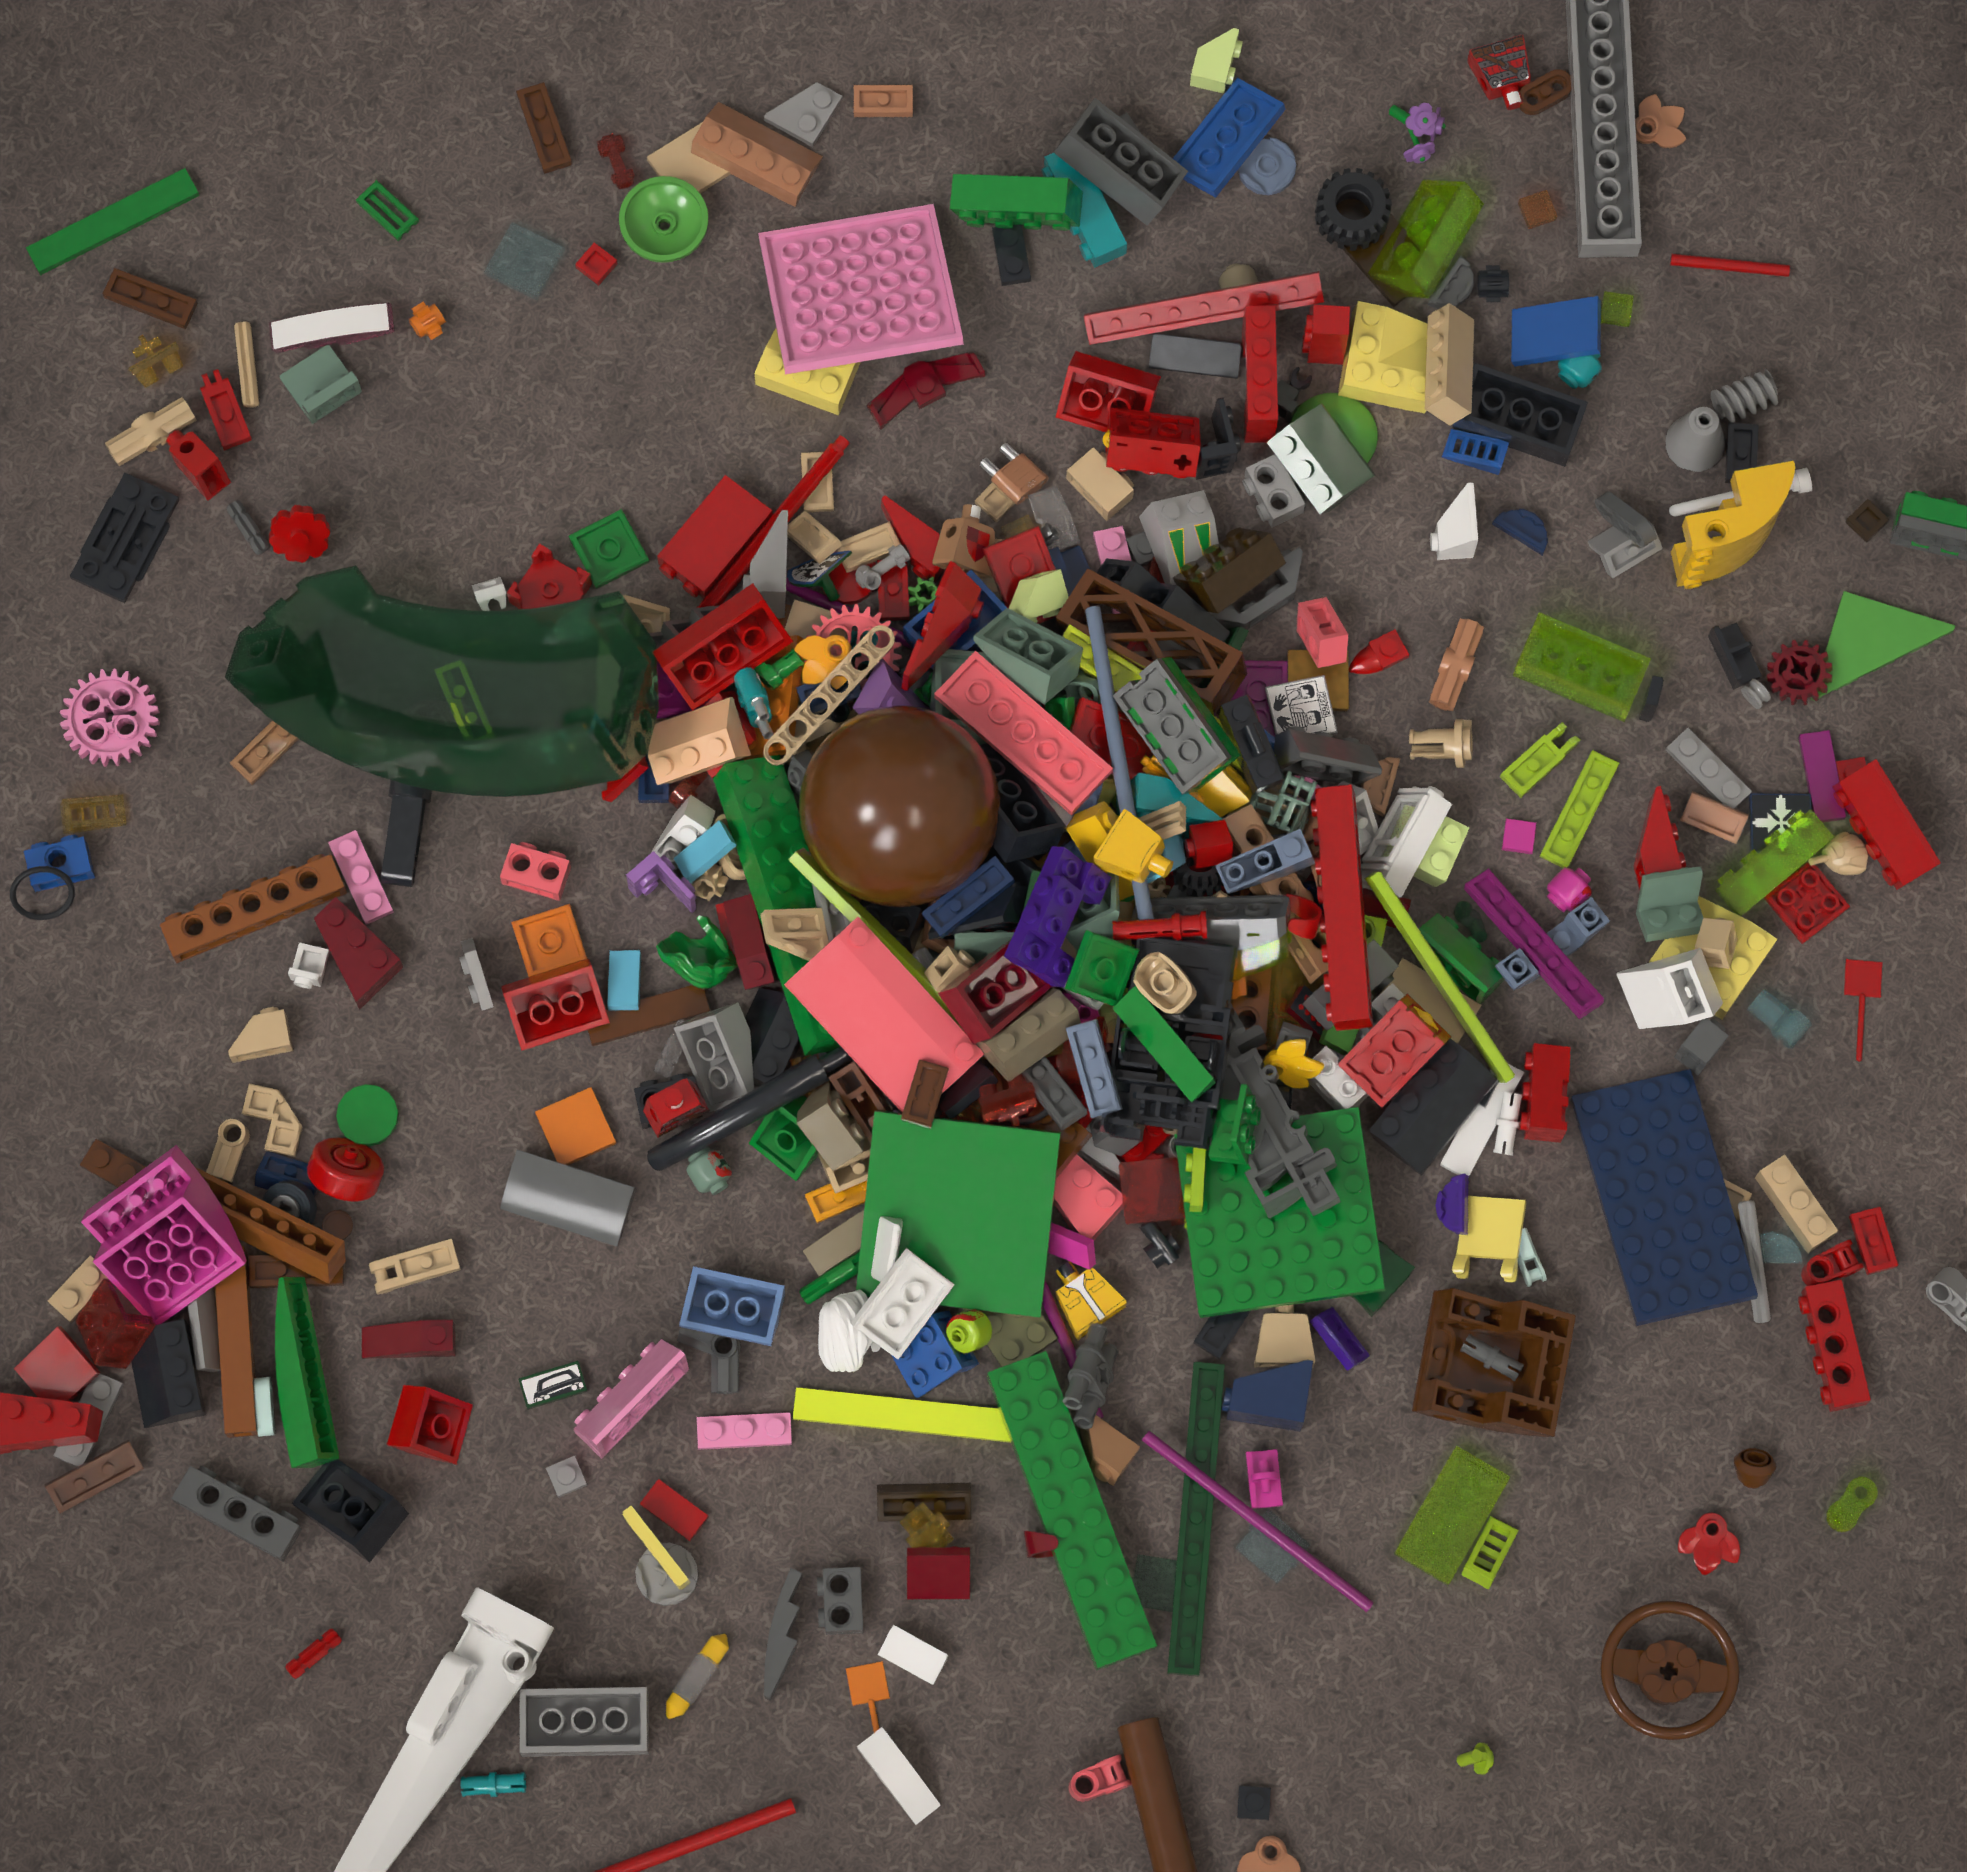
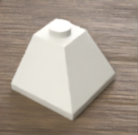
M1474 483L1466 484L1437 522L1435 533H1430L1431 551L1437 552V560L1474 557L1478 543Z

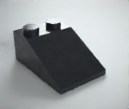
M338 1459L323 1464L292 1502L293 1506L369 1563L409 1515L392 1495Z

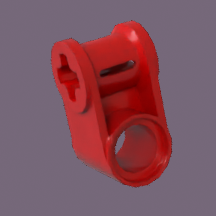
M1851 1239L1812 1257L1802 1268L1801 1277L1803 1282L1807 1286L1846 1278L1862 1270L1864 1265L1858 1262L1851 1248L1853 1244ZM1811 1266L1821 1267L1824 1271V1278L1815 1277L1811 1272Z

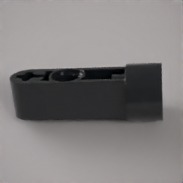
M409 769L392 770L388 794L392 798L382 866V884L413 887L425 806L426 803L431 802L434 782V775Z

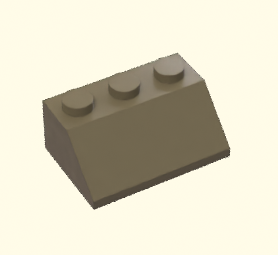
M1050 988L992 1038L975 1044L984 1053L985 1058L1010 1082L1069 1039L1066 1028L1081 1024L1078 1009L1060 990Z

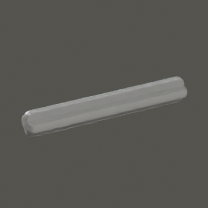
M1752 1200L1741 1201L1738 1204L1743 1245L1758 1293L1757 1299L1751 1300L1755 1323H1765L1770 1321L1771 1315L1755 1202Z

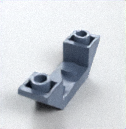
M1591 897L1568 913L1564 921L1547 932V935L1568 957L1586 944L1610 920ZM1520 948L1495 965L1513 991L1541 977L1538 970Z

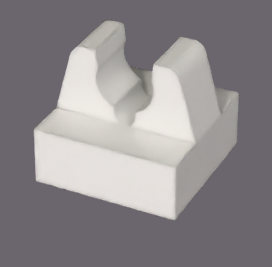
M501 577L472 585L477 603L485 614L490 613L488 607L490 599L494 598L499 601L501 609L506 607V591Z

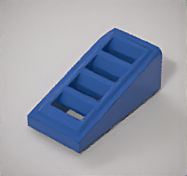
M1451 429L1442 458L1499 475L1509 442ZM1457 439L1463 440L1459 453L1453 452ZM1468 442L1474 444L1470 456L1465 455ZM1480 446L1485 447L1482 458L1476 457ZM1491 449L1497 451L1494 461L1488 460Z

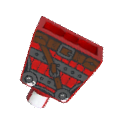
M1519 35L1470 49L1467 59L1468 64L1488 100L1503 97L1507 110L1519 108L1520 104L1524 103L1520 90L1523 86L1530 84V71L1524 36Z
M688 1078L682 1079L647 1098L643 1109L657 1138L710 1111L696 1084Z

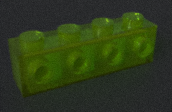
M1800 809L1787 820L1790 826L1782 833L1778 829L1775 830L1764 840V843L1767 845L1758 853L1753 849L1740 860L1743 864L1740 869L1735 873L1729 869L1717 880L1720 885L1715 891L1735 914L1739 916L1744 915L1835 838L1811 809L1805 814Z

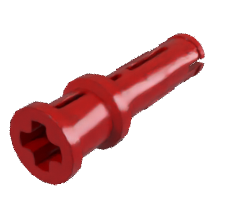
M1201 911L1198 915L1181 916L1180 913H1174V915H1171L1172 918L1112 921L1113 939L1117 941L1173 937L1177 941L1181 940L1182 937L1201 936L1203 939H1208L1206 911Z

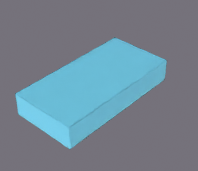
M719 820L674 857V860L683 876L690 883H693L735 848L737 844L726 825Z
M640 950L610 951L608 1011L639 1010Z

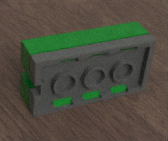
M1921 491L1906 492L1896 510L1890 543L1967 561V506L1958 504L1956 500L1951 498L1928 497V494Z
M1172 657L1159 658L1139 673L1142 679L1129 681L1112 696L1181 794L1197 792L1239 758L1241 754Z

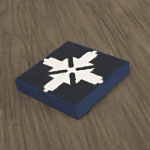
M1750 793V855H1812L1811 794Z

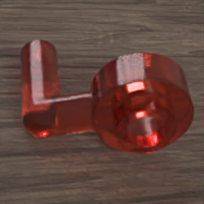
M707 771L693 775L689 779L685 778L672 792L668 802L679 809L690 795L697 798L698 794L695 791L707 778Z

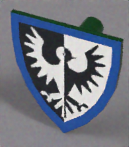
M852 551L834 552L820 564L814 559L806 561L789 569L787 578L790 584L796 587H822L829 601H835L840 595L829 573L849 557Z

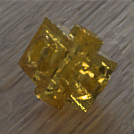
M924 1502L899 1522L910 1535L905 1540L912 1548L920 1546L928 1548L946 1547L954 1540L946 1530L951 1526L939 1511L933 1514Z

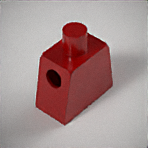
M175 430L167 437L166 442L170 446L169 452L177 467L207 501L231 483L219 458L194 432L191 431L184 435L180 430Z

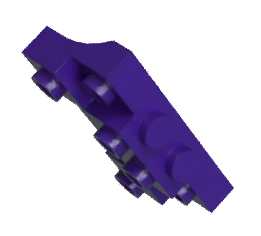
M1052 846L1004 957L1035 974L1050 986L1064 987L1075 959L1063 951L1061 946L1081 900L1088 904L1100 905L1112 877L1095 864L1083 862L1065 847Z

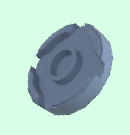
M1277 138L1262 139L1238 169V174L1247 189L1262 195L1277 194L1286 189L1294 179L1296 159L1293 151L1286 143Z

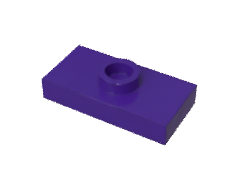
M1333 1307L1318 1314L1310 1321L1325 1341L1327 1348L1335 1354L1347 1371L1369 1357L1368 1352Z

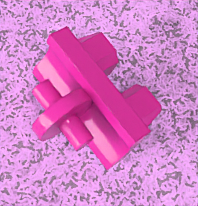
M1277 1449L1246 1452L1251 1509L1283 1506Z

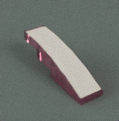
M387 302L350 306L269 322L272 351L281 353L301 347L315 349L333 343L347 345L393 333L392 304Z

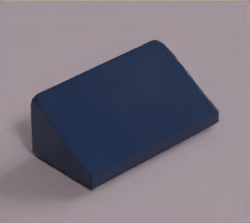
M266 1151L256 1171L255 1186L268 1190L271 1186L281 1181L294 1180L310 1189L314 1198L318 1191L308 1177L307 1163Z

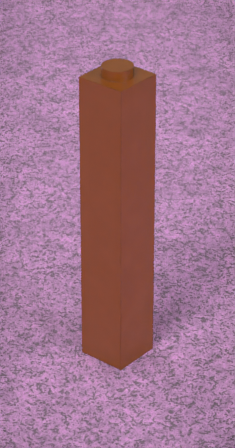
M242 1246L247 1260L246 1264L215 1285L224 1429L228 1438L258 1435L254 1396V1378H256L248 1254L244 1246Z

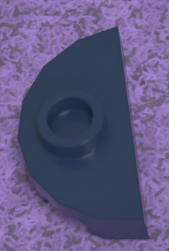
M1525 509L1510 510L1500 513L1493 520L1492 525L1543 556L1548 543L1547 531L1543 521L1535 513Z

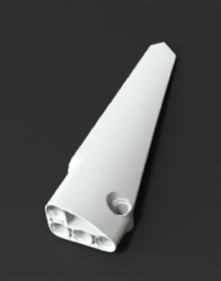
M475 1588L461 1615L468 1621V1626L453 1652L449 1651L441 1660L410 1716L406 1726V1731L410 1735L334 1872H386L483 1742L523 1683L535 1674L536 1661L554 1630L552 1626L482 1589ZM524 1657V1666L514 1671V1662L518 1658Z

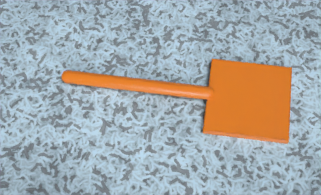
M883 1661L845 1668L852 1705L868 1703L874 1733L879 1730L874 1702L890 1699Z

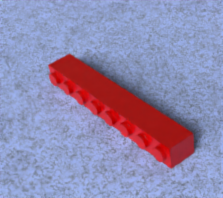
M1352 784L1315 788L1316 799H1311V812L1313 818L1317 817L1318 828H1313V840L1315 847L1319 846L1320 857H1315V868L1317 875L1322 877V886H1317L1319 905L1324 904V915L1321 916L1320 930L1321 934L1326 933V944L1321 945L1323 963H1328L1329 973L1324 974L1325 992H1330L1331 1003H1326L1328 1022H1333L1336 1031L1373 1027L1356 794Z

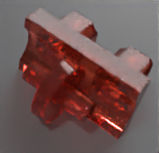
M1020 1074L1010 1082L1007 1081L1009 1088L1007 1090L998 1092L995 1084L991 1083L981 1086L979 1088V1105L984 1123L996 1119L999 1122L1010 1119L1013 1127L1020 1125L1018 1116L1029 1113V1108L1038 1106L1032 1081L1027 1083L1023 1075Z

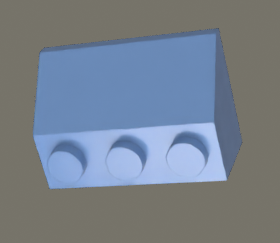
M693 1266L679 1327L771 1346L781 1315L785 1297V1286Z

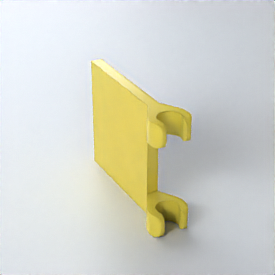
M1468 1196V1235L1459 1234L1457 1253L1452 1267V1271L1456 1274L1457 1278H1468L1470 1257L1503 1260L1500 1271L1501 1277L1504 1278L1505 1282L1513 1283L1517 1281L1518 1256L1526 1209L1525 1200Z

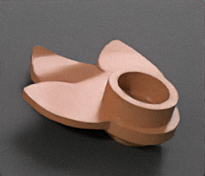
M1656 94L1648 96L1640 103L1638 108L1639 117L1635 119L1636 140L1643 144L1654 142L1662 148H1673L1685 142L1686 137L1677 128L1682 122L1685 112L1684 108L1677 106L1661 107V102ZM1647 126L1651 129V133L1645 134L1641 131V128Z
M1266 1836L1259 1840L1255 1851L1249 1852L1241 1858L1237 1872H1300V1866L1298 1861L1287 1853L1286 1846L1280 1838ZM1273 1846L1276 1849L1277 1854L1274 1858H1268L1265 1855L1266 1847Z

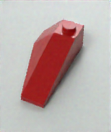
M949 561L935 593L936 599L932 608L934 614L928 612L921 633V637L924 638L917 639L904 671L901 689L908 691L969 628L972 619H978L984 605V602L980 601L981 588L952 561Z

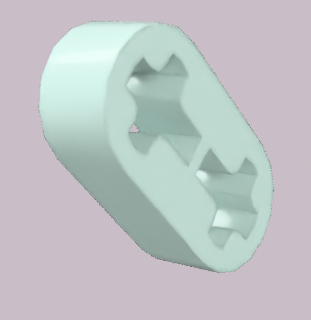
M271 1377L254 1378L258 1436L275 1435Z

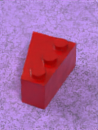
M1534 1043L1531 1052H1525L1524 1070H1529V1081L1523 1082L1522 1100H1527L1526 1112H1521L1519 1129L1525 1130L1524 1139L1561 1143L1567 1132L1565 1113L1566 1108H1568L1569 1098L1567 1097V1087L1570 1074L1571 1047Z

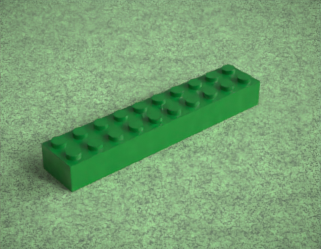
M780 755L770 756L774 760H781ZM764 757L725 763L713 780L732 837L737 844L736 850L761 925L760 915L764 910L817 908L812 883L789 861V858L796 851L805 848L810 853V850L804 839L800 813L784 766L772 765ZM768 944L804 1055L829 1052L838 1048L840 1045L784 985L809 961Z
M1047 1351L987 1372L989 1385L1045 1534L1056 1536L1059 1541L1058 1547L1052 1550V1554L1096 1671L1155 1649L1157 1647L1068 1407L1063 1403L1064 1397Z

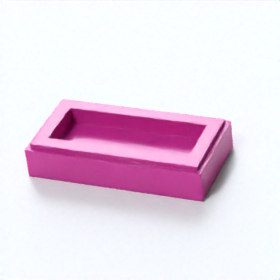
M1051 1222L1048 1253L1090 1270L1096 1264L1094 1240Z

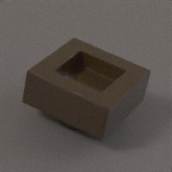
M1867 499L1846 519L1845 523L1867 543L1888 523L1889 519Z

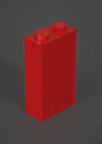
M725 475L657 555L658 564L660 565L659 570L667 578L673 580L676 577L684 583L683 589L691 596L696 598L699 595L704 599L773 515L772 510Z

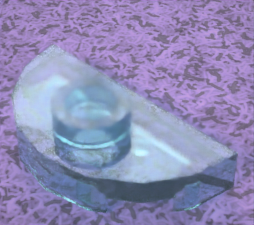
M1773 1231L1759 1234L1763 1263H1803L1801 1250L1795 1241L1785 1234Z

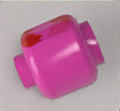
M1564 867L1548 883L1547 890L1549 894L1547 898L1563 913L1566 910L1571 912L1592 895V889L1588 885L1591 878L1579 867L1575 871Z

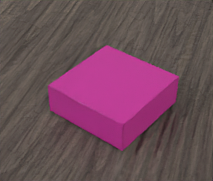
M1506 818L1502 850L1532 854L1536 823Z

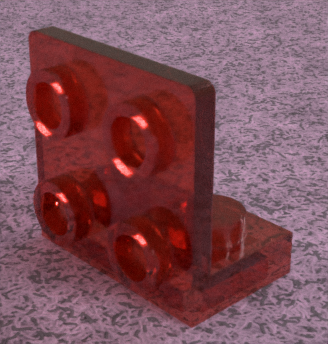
M1177 1157L1119 1164L1124 1218L1127 1225L1171 1220V1226L1184 1225L1186 1217Z
M106 1278L101 1281L76 1318V1324L94 1364L127 1369L156 1326L152 1316L126 1313L112 1282Z

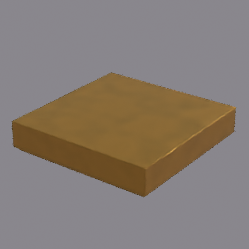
M1288 650V682L1324 675L1332 710L1348 711V651L1346 662L1318 668L1308 650Z

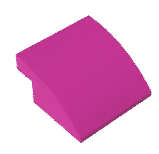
M177 1145L89 1208L81 1220V1223L101 1243L93 1263L152 1326L162 1324L246 1264L247 1261L236 1232L218 1199L198 1170Z

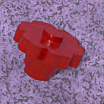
M294 505L290 511L280 510L271 519L269 543L273 546L275 553H285L288 561L303 563L308 560L309 556L314 558L320 557L328 548L330 525L326 521L325 515L314 514L311 506Z

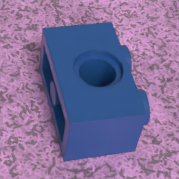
M69 835L61 838V842L53 844L40 842L33 844L31 849L24 850L27 869L38 866L53 867L52 861L58 856L66 857L65 864L54 868L66 873L73 883L95 878L88 843L84 836ZM39 872L29 875L31 886L35 892L67 885L62 878L53 873Z

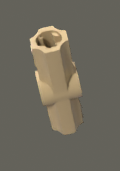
M181 397L156 413L147 412L133 421L131 428L105 442V445L118 466H121L146 450L152 452L157 449V445H165L167 437L173 431L182 430L195 422L196 418L186 401Z

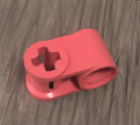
M1121 1755L1110 1757L1096 1763L1094 1766L1075 1773L1069 1783L1071 1796L1077 1801L1085 1802L1131 1786V1781L1127 1780L1120 1763L1122 1760ZM1079 1778L1088 1779L1092 1784V1791L1088 1794L1078 1792L1075 1786L1076 1780Z

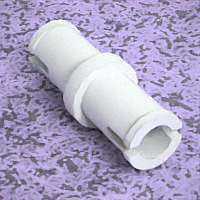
M1503 1092L1500 1118L1496 1119L1495 1125H1498L1494 1153L1502 1154L1503 1142L1506 1141L1505 1154L1513 1156L1516 1129H1520L1518 1117L1522 1094L1514 1093L1513 1104L1510 1106L1511 1093Z

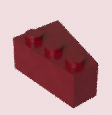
M336 897L314 917L316 925L360 1010L403 968L401 960Z

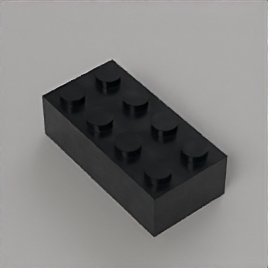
M1474 363L1472 413L1455 422L1452 428L1509 442V448L1565 467L1588 402Z
M988 743L981 744L980 746L994 770L1000 795L997 831L992 846L1005 863L1049 853L1052 846L1057 847L1066 825L1030 779Z

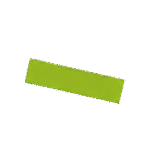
M1594 750L1591 751L1540 854L1541 858L1562 868L1569 867L1619 766V762Z

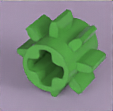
M918 577L917 586L908 587V593L915 596L908 600L909 606L916 605L918 607V614L936 599L935 593L938 587L934 584V577H931L929 581H922ZM926 592L927 595H931V599L926 600L924 596L921 597V593Z

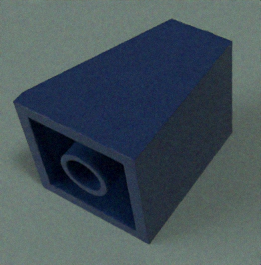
M1305 1360L1234 1379L1232 1388L1226 1387L1224 1392L1222 1411H1227L1226 1420L1300 1432L1305 1419L1313 1361Z

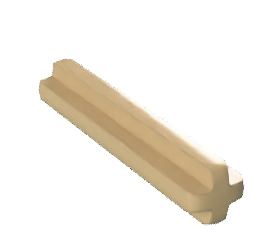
M238 322L234 325L242 403L245 408H254L259 406L252 330L249 322Z

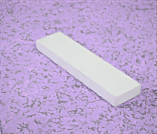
M1508 1064L1515 1077L1507 1083L1498 1082L1486 1108L1480 1105L1477 1106L1458 1130L1440 1166L1457 1175L1465 1173L1470 1176L1496 1127V1119L1500 1118L1503 1092H1510L1512 1097L1524 1074L1523 1071Z

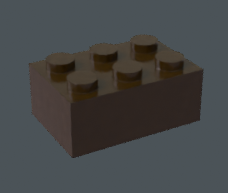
M1239 527L1228 532L1226 539L1221 543L1205 549L1204 555L1198 560L1191 561L1182 566L1181 572L1174 576L1173 580L1176 585L1207 612L1218 614L1285 565L1286 561L1271 533Z

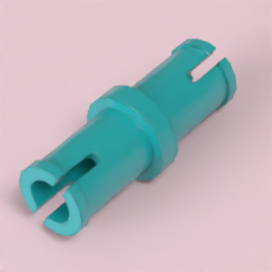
M494 1771L489 1772V1775L461 1776V1789H463L461 1794L462 1797L490 1794V1797H498V1794L526 1793L527 1785L526 1780H524L526 1774L525 1772L497 1774Z

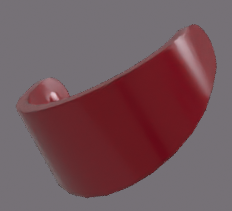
M1024 1531L1028 1558L1053 1557L1052 1550H1055L1059 1545L1056 1536Z

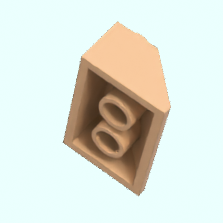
M733 697L652 725L648 758L657 785L673 783L751 755Z

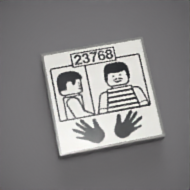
M1324 675L1265 687L1275 735L1287 730V727L1291 726L1302 727L1305 729V732L1312 734L1326 732L1332 734V736L1337 735L1338 731Z

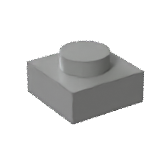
M575 1456L546 1468L558 1498L587 1486Z

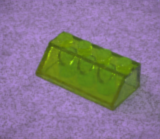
M1423 180L1398 221V226L1384 245L1368 274L1404 293L1407 297L1430 298L1445 270L1449 267L1456 251L1463 243L1470 227L1477 219V215L1484 203L1466 182ZM1402 227L1407 231L1408 237L1421 250L1420 252L1411 242H1404L1395 250H1392Z

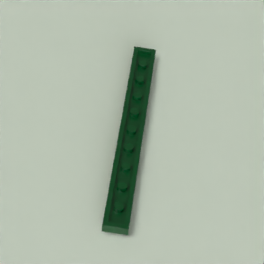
M1193 1362L1185 1458L1215 1480L1225 1364ZM1185 1473L1167 1674L1199 1677L1214 1495Z

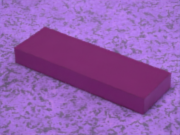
M1830 730L1800 734L1798 739L1808 791L1811 794L1814 823L1845 820V809L1837 804L1833 796L1835 791L1832 786L1839 782Z

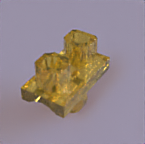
M142 334L137 337L141 346L132 350L135 358L145 353L148 357L129 367L128 371L131 376L135 375L137 380L146 388L159 381L151 367L153 364L162 361L169 374L183 367L180 355L177 352L180 348L175 341L154 353L152 349L162 344L157 336L147 341Z

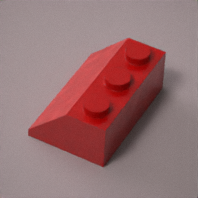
M1075 351L1068 366L1055 418L1107 432L1110 407L1146 412L1152 411L1161 376Z
M589 958L501 986L521 1051L610 1023Z

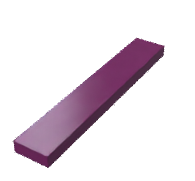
M1489 868L1465 883L1464 890L1516 949L1520 948L1538 970L1539 975L1579 1020L1604 1003L1602 995Z

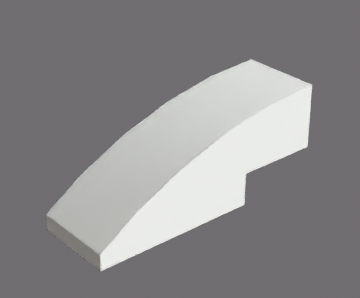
M882 1727L857 1746L858 1751L915 1825L941 1806Z

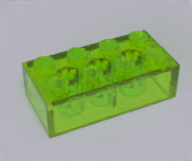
M1539 612L1516 664L1513 676L1625 722L1651 658ZM1552 652L1558 654L1556 659L1549 657ZM1580 664L1586 666L1584 671L1578 669ZM1608 675L1614 678L1613 682L1605 680Z

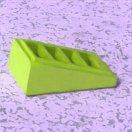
M1490 1516L1461 1575L1486 1589H1490L1519 1530ZM1492 1529L1507 1537L1506 1542L1490 1535V1530ZM1487 1541L1502 1549L1499 1553L1485 1546L1484 1542ZM1479 1552L1496 1560L1495 1564L1479 1557Z

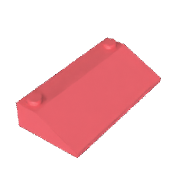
M859 917L848 924L784 984L902 1113L919 1059L949 1068L943 1093L984 1055L981 1049L971 1042L959 1025Z

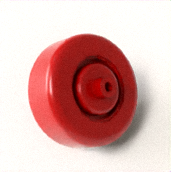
M333 1137L324 1139L315 1145L307 1165V1174L312 1184L321 1192L339 1200L358 1202L367 1200L376 1194L384 1174V1164L379 1155L370 1147L357 1144L347 1138Z

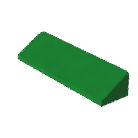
M1136 986L1130 989L1113 1007L1116 1014L1191 1103L1216 1084L1210 1073Z

